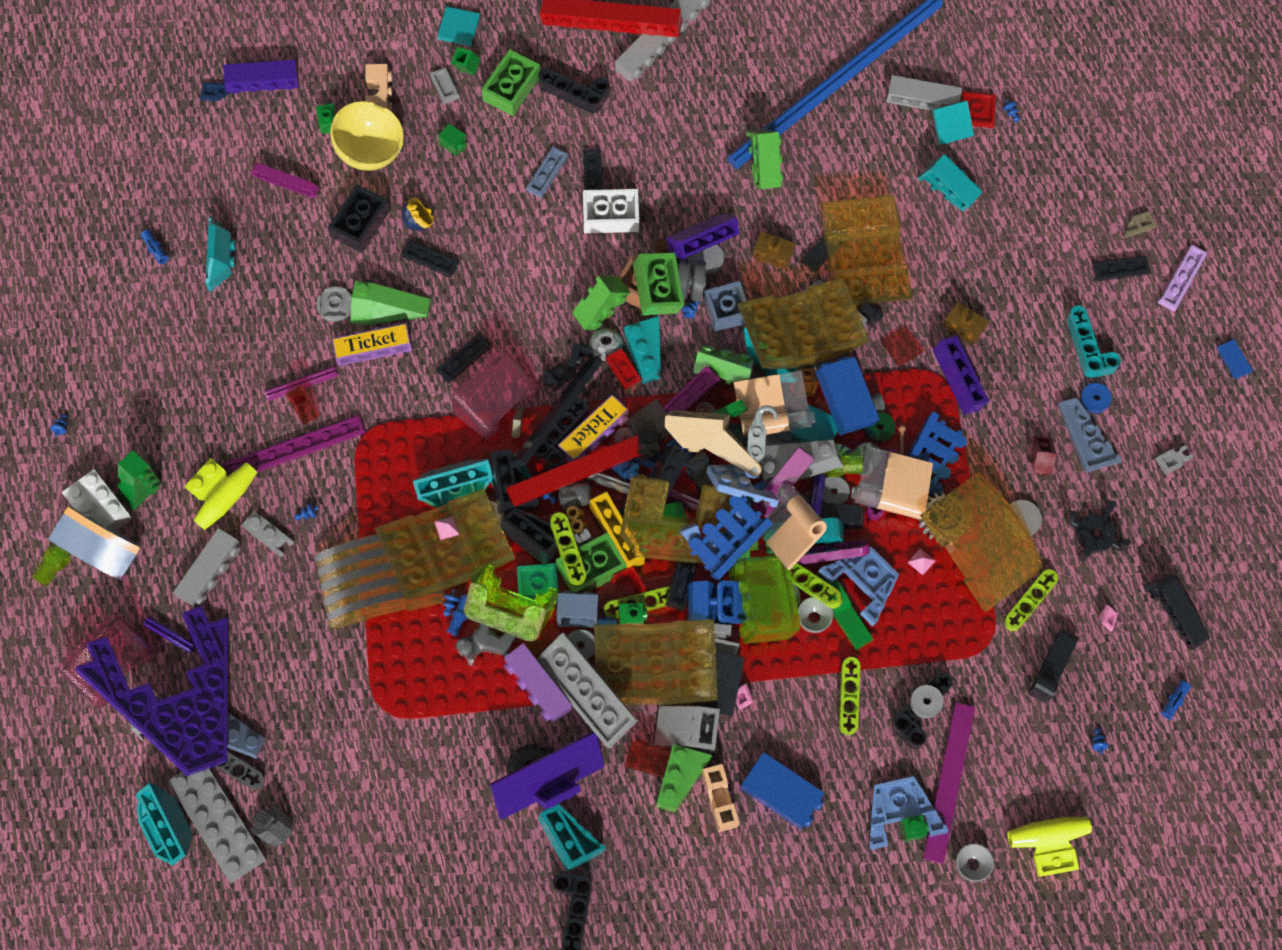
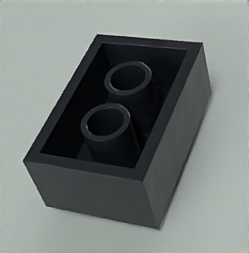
M356 184L328 226L331 238L363 253L391 210L388 199Z

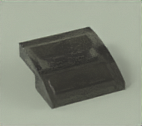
M657 399L645 406L625 423L633 436H636L639 430L658 431V445H661L662 441L671 436L670 432L665 428V415L667 413Z

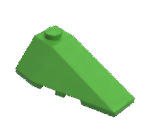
M355 281L351 300L350 322L352 324L372 326L383 322L391 323L396 320L427 317L431 299L374 283Z

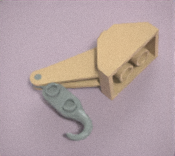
M769 405L758 408L748 433V449L727 428L729 427L730 419L728 414L672 410L665 415V428L683 448H688V451L700 452V449L705 448L755 477L763 470L760 460L764 457L767 432L762 420L763 413L766 411L772 412L774 419H778V413L776 409Z

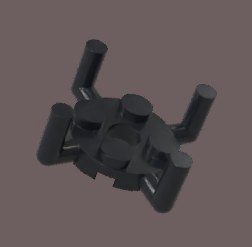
M1110 501L1101 515L1090 514L1081 521L1076 520L1078 513L1073 510L1067 516L1066 523L1076 528L1078 543L1083 548L1079 556L1080 561L1085 562L1091 553L1103 552L1110 547L1123 552L1130 545L1131 542L1127 538L1121 543L1115 540L1116 527L1108 520L1111 512L1117 505L1115 501ZM1091 530H1098L1101 537L1094 538L1091 535Z

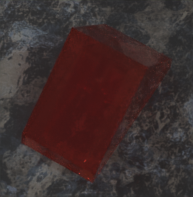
M302 384L285 393L289 404L303 426L320 416Z

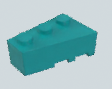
M945 154L930 163L917 178L920 181L924 179L931 184L932 190L936 191L938 189L946 195L944 198L961 211L969 208L982 193L979 186L972 182L966 176V173L959 169L953 160Z
M659 316L624 327V338L641 378L642 385L660 379Z
M559 804L540 813L538 821L567 873L605 851L606 847L602 843L600 844L588 830H585L578 824L577 820Z

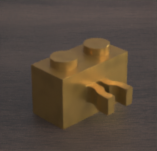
M761 231L753 249L752 258H755L760 263L772 264L777 269L783 268L787 270L796 243Z
M958 301L946 317L943 325L949 332L961 336L962 340L966 343L975 345L986 330L989 321Z

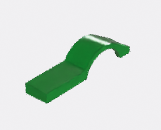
M820 573L816 574V576L830 584ZM836 579L830 585L840 592L842 603L838 608L832 609L833 615L857 651L872 642L873 638L851 606L843 587ZM822 585L814 586L820 591L823 589ZM826 593V595L829 597V600H830V601H831L832 599H833V600H836V596L833 598V597L829 596L828 593Z

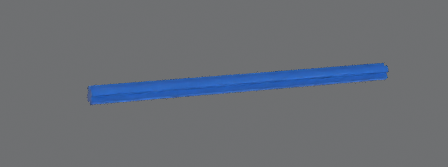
M923 1L761 130L768 129L779 132V135H781L942 7L943 1ZM748 139L728 155L727 160L735 169H738L753 157V153L749 154V147H752L751 139Z

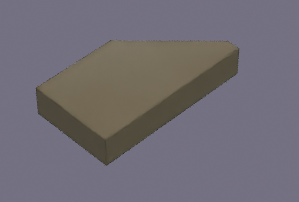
M1149 211L1132 216L1124 238L1156 228V224Z
M518 405L513 419L512 437L519 438L521 434L525 406Z

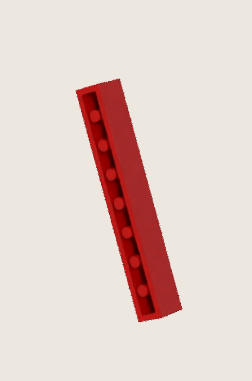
M543 0L539 13L542 25L647 34L651 36L679 37L683 23L681 9L588 0Z

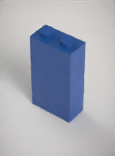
M848 356L838 359L835 363L831 364V361L820 365V368L815 373L839 435L872 426L880 420L855 357L848 358Z
M764 752L740 788L800 830L804 826L808 828L814 819L811 814L815 809L819 811L825 802L822 799L825 794L824 792Z

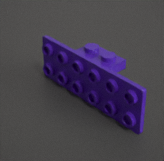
M592 732L490 783L498 817L504 819L535 802L545 809L553 808L558 803L570 799L575 794L581 792L580 786L576 781L604 767L597 735Z

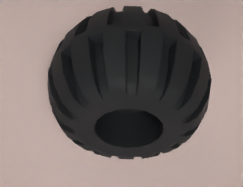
M527 744L519 747L511 754L508 760L507 775L551 752L538 744Z

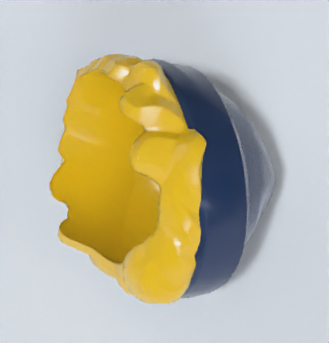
M416 197L403 205L401 221L407 229L424 231L433 225L434 217L431 216L432 210L426 209Z

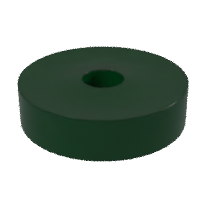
M877 412L880 420L874 425L864 428V432L869 440L875 443H885L892 438L895 432V422L888 414ZM876 426H882L883 429L879 430Z

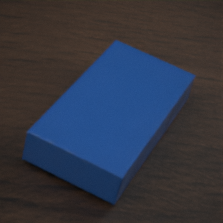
M1235 339L1216 348L1235 380L1252 373L1253 369Z

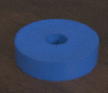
M1092 383L1083 389L1080 401L1087 411L1101 413L1111 404L1112 395L1106 386ZM1093 396H1097L1099 400H1094Z

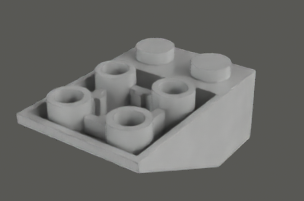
M659 706L654 746L672 748L674 744L695 751L714 754L720 709L700 706Z

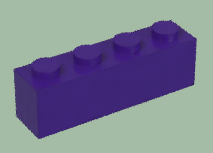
M296 60L223 65L224 84L227 93L256 92L259 90L273 91L275 89L290 90L298 87Z
M722 213L666 237L669 253H675L676 257L684 259L739 235L738 220L735 216Z
M954 336L941 340L932 351L963 414L967 415L980 411L989 402V399L958 337Z

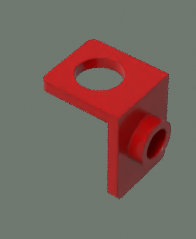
M633 566L613 575L610 581L611 584H614L628 577L638 594L644 593L646 589L642 576L636 572Z

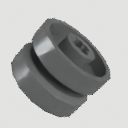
M680 259L679 278L683 300H686L688 296V289H692V301L702 302L707 273H705L706 261L697 260L694 272L690 271L691 261L689 259Z

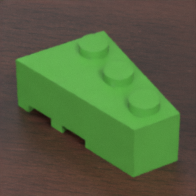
M598 275L594 288L591 286L588 289L590 294L586 299L582 298L572 312L584 330H597L600 328L602 322L614 313V309L626 301V297L630 292L618 276Z

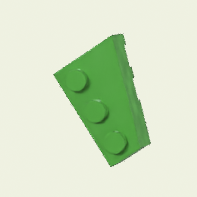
M768 129L746 131V136L750 137L752 147H749V154L753 153L754 164L751 167L755 188L781 187L783 174L780 170L782 155L779 149L781 145L779 132Z
M704 345L698 349L693 372L698 374L708 366L718 378L726 380L725 384L732 385V382L749 380L751 378L755 358H751L748 354H733L732 351L727 349L720 351L712 346Z
M673 744L656 807L676 812L701 776L703 769L711 761L712 755Z

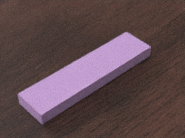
M1191 244L1159 300V304L1175 312L1207 255L1206 251Z

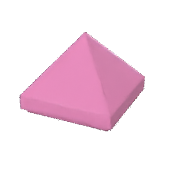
M453 516L435 521L440 540L459 535Z
M920 548L909 560L908 564L924 575L935 560Z
M1106 605L1098 618L1108 630L1113 631L1118 613L1112 607Z
M747 684L740 686L738 689L736 704L739 710L754 702Z

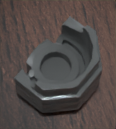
M272 804L267 812L263 809L257 812L253 818L256 823L250 830L264 842L275 847L284 843L293 831V821L290 820L286 813Z

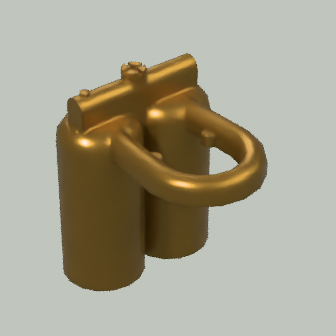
M576 506L568 507L566 515L568 520H572L570 526L573 534H581L586 528L589 530L588 524L583 521L585 518L584 511ZM559 519L556 524H558L560 527V524L564 521H560Z

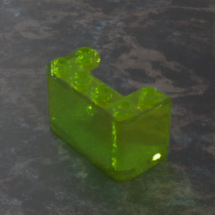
M777 556L740 558L730 568L729 578L731 581L739 583V592L743 597L742 609L746 613L747 619L740 626V636L743 638L744 644L790 639L800 629V617L790 570L785 567Z
M485 563L471 581L464 606L465 616L472 621L526 641L536 640L552 616L559 590L550 587L545 594L538 592L535 600L500 588L501 578L495 577L493 572L494 566Z

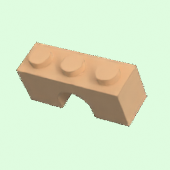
M366 64L367 88L377 89L379 92L375 95L365 96V101L373 102L384 109L386 107L392 112V102H389V97H392V86H389V82H392V71L388 70L387 64Z
M723 764L703 769L702 776L718 832L737 828L739 820L734 803H732Z

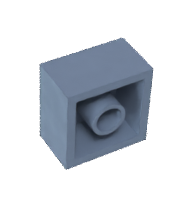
M740 281L704 290L703 300L714 332L750 323V319L742 318L740 312L751 313Z
M563 591L558 593V627H597L598 595H594L593 592L574 594L572 591Z

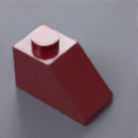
M1033 436L1032 470L1038 475H1052L1057 455L1053 439Z

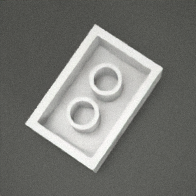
M638 189L583 190L584 233L639 232Z
M94 469L62 492L72 507L86 516H92L106 527L111 526L118 530L132 520L131 516Z

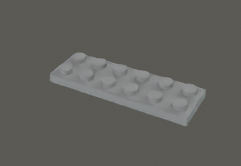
M562 633L536 659L607 748H611L638 721L567 634Z
M210 769L190 776H186L181 772L167 781L231 884L266 861L265 856Z

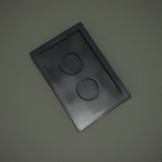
M706 649L705 654L716 653V660L703 662L702 670L716 668L717 676L700 678L698 686L717 684V692L696 695L694 706L720 709L719 714L733 716L745 657Z

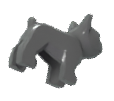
M480 616L479 628L471 636L459 639L456 643V649L460 655L467 658L470 666H472L475 657L481 652H489L506 657L509 654L512 643L516 639L517 626L507 623L506 632L498 636L489 630L490 618Z

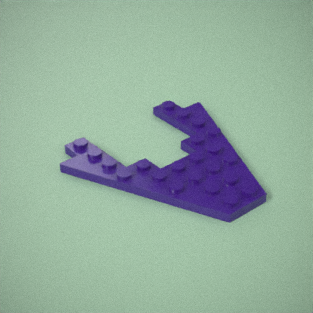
M202 606L185 611L182 614L204 664L187 670L186 674L193 688L191 690L157 701L149 683L129 689L107 637L88 642L86 646L93 661L76 666L75 669L90 686L186 776L227 761L228 620L224 618L209 623Z

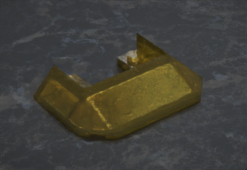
M644 474L631 477L620 535L636 557L703 563L697 554L695 556L690 554L692 549L679 530L696 523L703 539L705 537L702 532L703 525L710 523L715 527L719 522L715 517L716 512L720 509L729 512L732 509L729 504V498L733 495L719 492L714 486L703 485L696 519L665 516L663 512L670 482L648 478ZM722 526L718 531L721 533L727 529Z

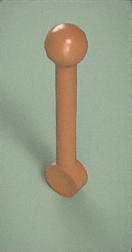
M900 425L898 428L900 431V455L904 456V431L906 427Z

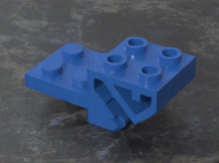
M725 580L719 581L718 585L710 581L692 582L689 584L688 623L698 624L714 621V624L724 625L732 623L770 626V586L739 584L736 581Z

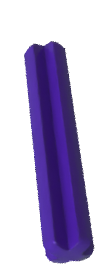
M824 473L814 476L810 506L819 516L826 480Z
M147 617L143 625L186 652L192 654L196 649L194 642L152 617Z

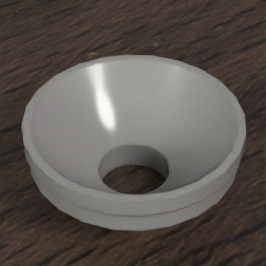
M603 328L597 330L591 336L589 347L592 348V355L594 357L599 356L602 361H606L605 358L621 348L623 349V340L617 331ZM608 336L612 342L609 345H604L601 343V339Z
M810 597L805 599L798 608V622L806 631L820 633L831 625L833 610L815 598ZM810 613H817L820 617L819 622H810L808 615Z
M969 844L959 851L956 857V868L964 879L971 882H980L990 876L994 868V861L987 848L980 844ZM972 858L976 859L979 864L978 869L974 871L967 867V861Z

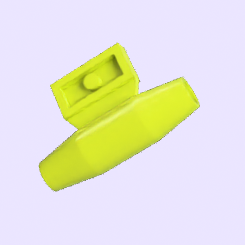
M210 458L184 486L196 498L205 501L193 521L204 530L214 524L246 492L258 472L248 463H245L231 475L227 476L226 471Z
M1059 817L1032 822L1007 832V837L1011 848L1036 847L1033 858L1037 876L1042 877L1079 870L1075 849L1069 841L1091 833L1092 827L1088 817Z

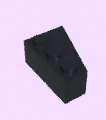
M511 450L492 451L489 457L498 514L509 513L515 508L506 491L507 487L526 480L521 472L522 469L520 467L513 468L510 464L514 458ZM538 498L516 506V508L524 511L536 510L539 500Z
M516 507L502 519V533L544 566L559 552L550 521L541 520L538 516ZM568 536L560 538V543L563 545L570 541Z

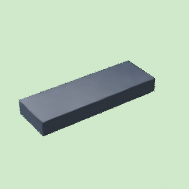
M552 146L527 185L526 191L542 198L569 157L568 153Z

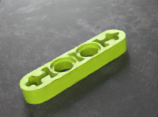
M555 513L551 517L550 525L568 581L573 586H581L586 580V571L569 520L564 513ZM556 519H560V521H564V522H562L563 531H561V532H560V527H559V525H558V524H554V523H556ZM568 536L571 542L568 545H563L560 543V538ZM568 554H574L577 560L574 563H569L565 557ZM574 567H576L578 575H582L578 581L576 578H572L574 577Z
M780 562L778 569L783 578L831 609L838 608L841 605L842 596L836 588L798 563L791 568L795 572L793 575L790 570L785 571V565ZM799 576H808L805 582H798ZM815 585L823 586L820 592L812 591ZM826 593H828V595L831 596V597H833V598L836 596V600H833V599H832V600L830 601V600H829V597L826 595Z
M1050 569L1043 571L1009 612L1004 620V625L1008 630L1017 631L1056 585L1058 575L1055 571ZM1052 576V581H1049L1044 587L1042 583L1046 580V577ZM1035 588L1041 590L1042 597H1034L1032 590ZM1020 604H1029L1030 611H1022L1020 608ZM1019 614L1020 617L1016 622L1017 624L1011 625L1010 619H1014Z
M669 587L610 601L604 607L605 617H612L613 620L619 619L618 610L615 612V615L607 611L610 609V606L616 609L619 603L626 604L628 601L643 603V608H647V611L667 607L665 605L667 598L662 599V604H659L658 593H660V597L666 596ZM653 596L656 599V604L648 606L645 603V598Z
M854 657L846 658L841 666L839 729L844 735H852L858 729L861 666L859 660ZM850 661H852L853 665H856V668L852 670V676L856 675V678H845V674L849 675V668L846 665ZM847 681L855 683L856 688L853 692L845 689ZM846 701H852L855 704V709L852 712L845 710L844 703ZM843 714L848 716L855 715V718H850V724L854 725L850 732L847 731L846 727H843V724H846L848 717L844 718Z

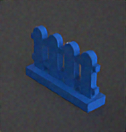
M932 412L926 418L907 457L933 463L932 474L934 477L930 480L928 496L933 493L939 495L943 491L942 485L937 482L939 478L946 480L950 477L951 471L945 467L947 462L954 464L959 460L958 453L953 451L955 446L963 448L967 444V439L962 436L963 432L960 430L955 432L948 428L943 420L938 422L937 419L940 415ZM938 437L951 443L949 448L937 442ZM923 448L926 449L924 454L921 453V450ZM933 453L943 459L941 464L928 457L929 454Z
M731 496L729 504L732 509L729 512L724 509L718 510L715 514L716 519L719 521L714 527L710 523L704 524L702 532L705 537L702 540L696 537L691 538L688 542L689 547L692 549L690 554L692 556L697 554L706 563L704 568L706 570L710 568L713 570L710 575L715 580H720L773 524L768 518L761 519L760 516L762 514L760 511L755 513L745 503L748 500L745 496L742 498ZM736 512L746 521L743 526L732 517ZM722 526L733 535L729 541L718 531ZM751 526L753 529L748 533L746 530ZM709 540L719 549L716 555L705 545ZM738 540L740 543L734 547L733 544ZM724 554L726 557L721 561L720 558Z

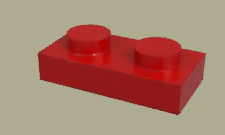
M622 348L605 358L624 390L641 382L640 376Z

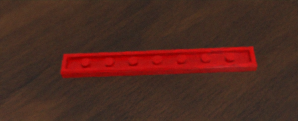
M637 435L507 487L506 491L514 507L641 456V454H637Z

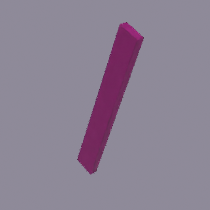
M359 415L223 463L220 466L226 471L227 476L231 475L245 463H248L257 472L363 435L365 430Z
M955 703L933 807L944 825L948 828V833L930 837L928 832L923 855L924 860L944 864L975 707L960 703Z

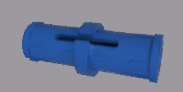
M144 230L140 236L146 243L147 250L154 255L158 264L166 263L169 257L162 249L161 242L156 240L151 230Z
M461 595L456 610L452 612L453 618L447 633L451 632V635L459 636L463 622L468 618L467 612L473 601L472 598Z
M1180 680L1173 694L1168 696V702L1160 713L1164 718L1172 720L1179 706L1184 704L1183 700L1191 689V685L1186 681Z

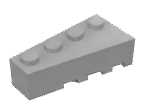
M834 440L766 446L765 455L760 460L763 467L762 476L766 485L769 484L799 446L815 459L798 480L843 467L840 453Z

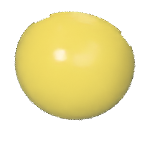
M360 101L344 106L338 111L331 124L330 137L335 152L346 164L359 170L372 171L389 165L398 156L403 145V129L398 118L386 107L384 109L373 102Z

